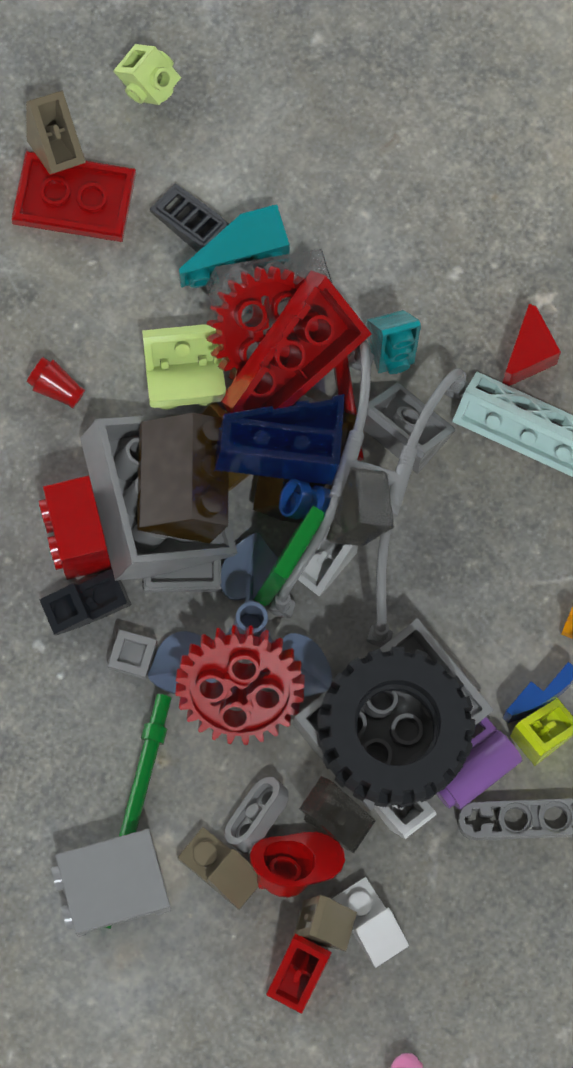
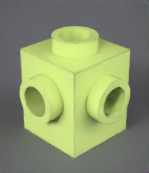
M135 44L113 70L125 84L127 95L139 104L144 102L160 105V103L166 101L172 95L173 87L181 79V76L172 67L174 62L166 53L158 50L155 46Z

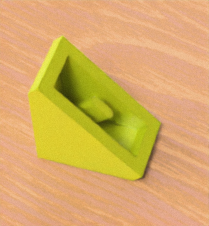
M556 698L517 723L510 737L532 764L536 766L573 737V716L560 700Z

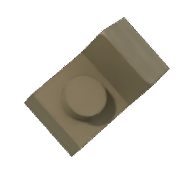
M204 827L201 828L177 857L182 864L238 910L242 908L258 888V874H256L252 865L237 850L228 848Z

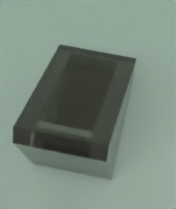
M351 467L326 539L330 543L364 546L381 534L394 528L388 474L384 471Z

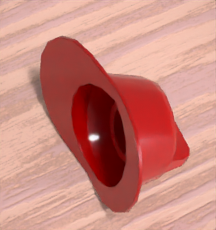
M301 832L263 838L254 844L250 852V864L256 874H258V887L266 889L273 895L285 898L299 895L308 885L333 879L341 872L345 863V853L340 843L331 836L319 832Z

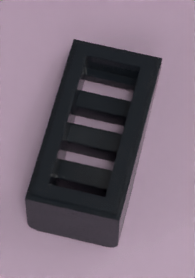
M176 183L150 208V212L196 252L201 250L229 225L220 215ZM177 197L181 202L170 213L166 212L164 209ZM186 207L191 209L181 221L176 219ZM198 215L201 220L192 229L188 228L187 225ZM208 224L211 228L200 237L198 233Z

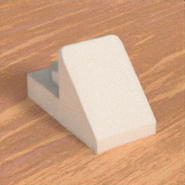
M366 877L332 898V900L357 912L352 933L375 968L409 947L389 907L386 909Z

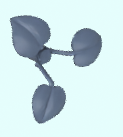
M256 532L236 545L238 554L225 559L221 567L220 585L228 599H245V603L237 610L234 625L237 626L239 633L245 634L247 628L251 625L254 629V636L259 637L267 630L265 627L268 621V614L266 609L257 601L254 602L253 599L278 557L268 547L262 536ZM231 628L226 635H231ZM180 631L167 637L156 652L153 664L148 672L149 680L162 690L175 694L176 683H178L176 682L177 669L180 668L182 655H188L191 643L201 647V636L194 632ZM269 631L268 641L272 643L273 641L270 637L271 633ZM290 633L284 636L282 651L293 648V661H301L302 663L301 674L305 675V688H302L304 689V698L325 693L331 685L332 673L328 660L321 648L312 639L302 634ZM207 679L206 681L210 683H215L216 680Z

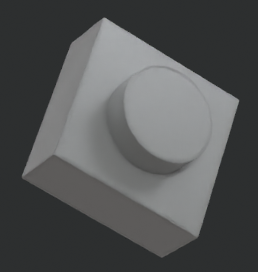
M119 629L108 669L146 680L157 646V640Z

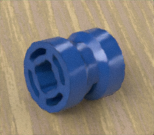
M291 479L286 483L281 492L279 500L280 512L283 516L295 520L304 519L312 506L326 513L331 500L329 496L331 490L318 485L310 487L309 483L305 481Z

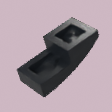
M112 569L79 585L72 583L39 599L54 635L80 628L131 606L122 581H115Z

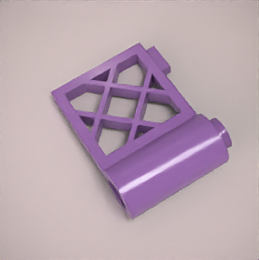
M487 717L479 722L484 730L471 740L473 746L470 755L463 764V768L444 790L437 793L439 799L449 809L455 806L461 810L523 761L513 743L505 734L497 730Z

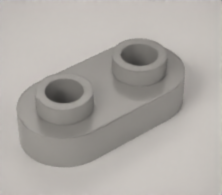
M265 777L259 780L251 788L229 820L224 834L226 841L239 852L251 851L254 844L265 837L280 813L285 809L289 797L288 789L274 777Z

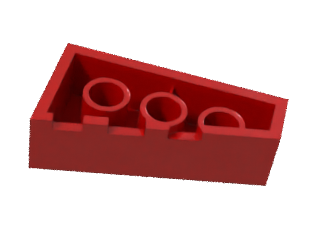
M311 270L229 386L221 403L243 430L257 437L371 335V332L327 276Z

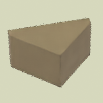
M63 90L27 101V142L49 174L86 163Z
M322 895L305 899L302 903L293 937L296 933L319 946L346 951L357 912Z

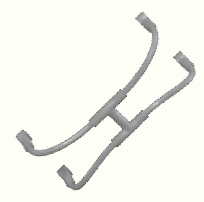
M365 340L352 351L348 363L350 367L361 371L359 405L354 428L349 432L329 495L331 497L323 521L289 578L273 598L269 611L279 617H292L296 602L291 599L289 593L330 528L340 502L345 499L352 475L390 486L383 509L385 516L382 523L377 556V622L370 626L366 639L368 643L382 647L391 640L393 634L387 623L386 607L389 540L394 517H397L417 456L416 454L418 453L416 447L428 419L442 396L445 394L450 398L461 400L469 383L466 381V373L461 368L453 369L441 381L419 415L407 445L403 446L395 471L359 461L357 459L365 436L363 429L368 411L371 366L374 360V354L370 352V345Z

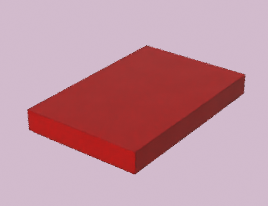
M26 151L11 219L12 224L123 242L136 178V169L85 161L86 163L49 174L35 152Z

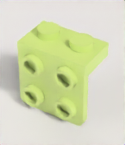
M204 324L142 330L149 403L151 407L170 410L183 405L199 404L209 406L213 402L222 401L226 395L223 370L218 368L222 358L217 359L211 356L210 353L218 347V344L207 341L208 336L216 333L215 328Z

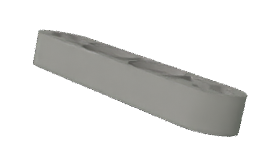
M573 798L469 803L463 807L458 816V829L464 837L476 841L573 837V810L571 808L573 807ZM549 808H559L565 813V826L560 829H552L545 823L544 813ZM511 809L522 811L527 819L526 826L518 831L508 828L504 821L506 812ZM492 810H499L497 825L500 832L492 831L494 823L482 824L478 832L473 831L472 825L465 824V819L471 817L472 811H478L480 818H492Z

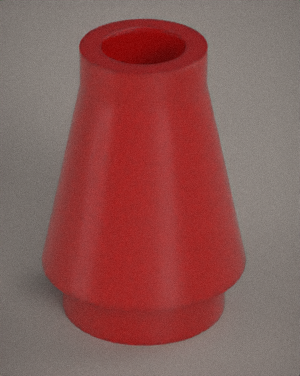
M44 357L37 363L26 381L33 386L32 391L64 403L74 409L86 391L54 359L50 362Z

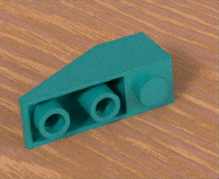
M275 204L245 212L235 218L179 268L181 288L189 285L192 288L203 287L215 278L223 276L228 278L240 277L242 271L248 272L249 269L263 266V268L277 267L284 260L289 259L290 244L278 205Z
M404 310L367 319L366 327L371 332L367 340L371 353L374 354V362L378 374L387 371L389 374H398L408 370L410 365L415 363L421 329L420 320Z

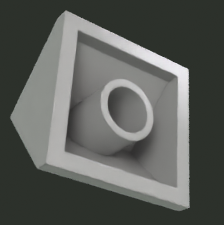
M397 382L369 401L363 430L397 458H400L402 448L407 445L410 434L425 404ZM434 411L428 419L416 447L418 453L416 454L412 470L417 474L456 430Z

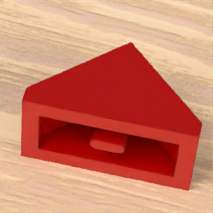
M528 305L502 382L508 386L557 365L561 354L559 347L535 305Z
M295 933L266 995L302 1014L331 958L332 952Z

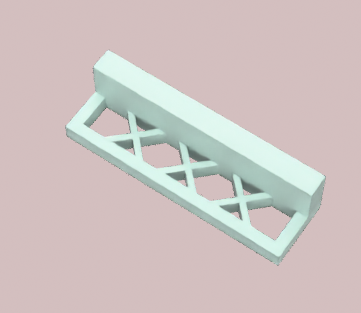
M476 372L463 394L452 422L573 477V415L482 373ZM478 387L481 388V389H484V390H486V391H488V392H490V393H492V394H488V393H486V392H484V391L478 389ZM516 405H519V406H521V407H523V408H525V409H527V410L521 409V408L517 407ZM551 421H554V422H556V423H558V424H560V425H562V426L556 425V424L552 423Z

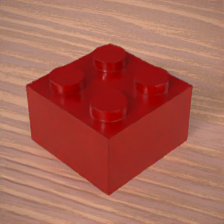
M89 475L43 486L46 499L39 500V506L47 534L54 532L55 535L47 537L55 569H63L66 580L112 569Z

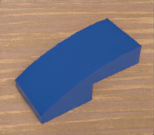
M568 662L544 691L531 681L506 710L503 719L508 723L521 720L562 695L573 684V665Z

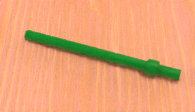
M156 695L150 721L144 724L141 736L144 743L119 837L137 832L159 745H164L168 730L164 726L172 700L170 696ZM112 925L103 928L111 929Z

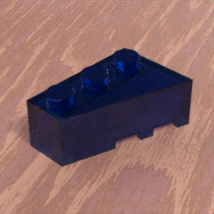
M345 394L332 396L331 400L309 403V400L300 401L295 406L273 409V406L224 414L218 433L215 470L290 480L298 479L306 482L332 485L340 466Z

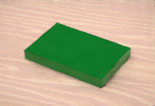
M315 506L311 507L292 534L253 600L263 606L269 605L289 578L323 521L325 512Z

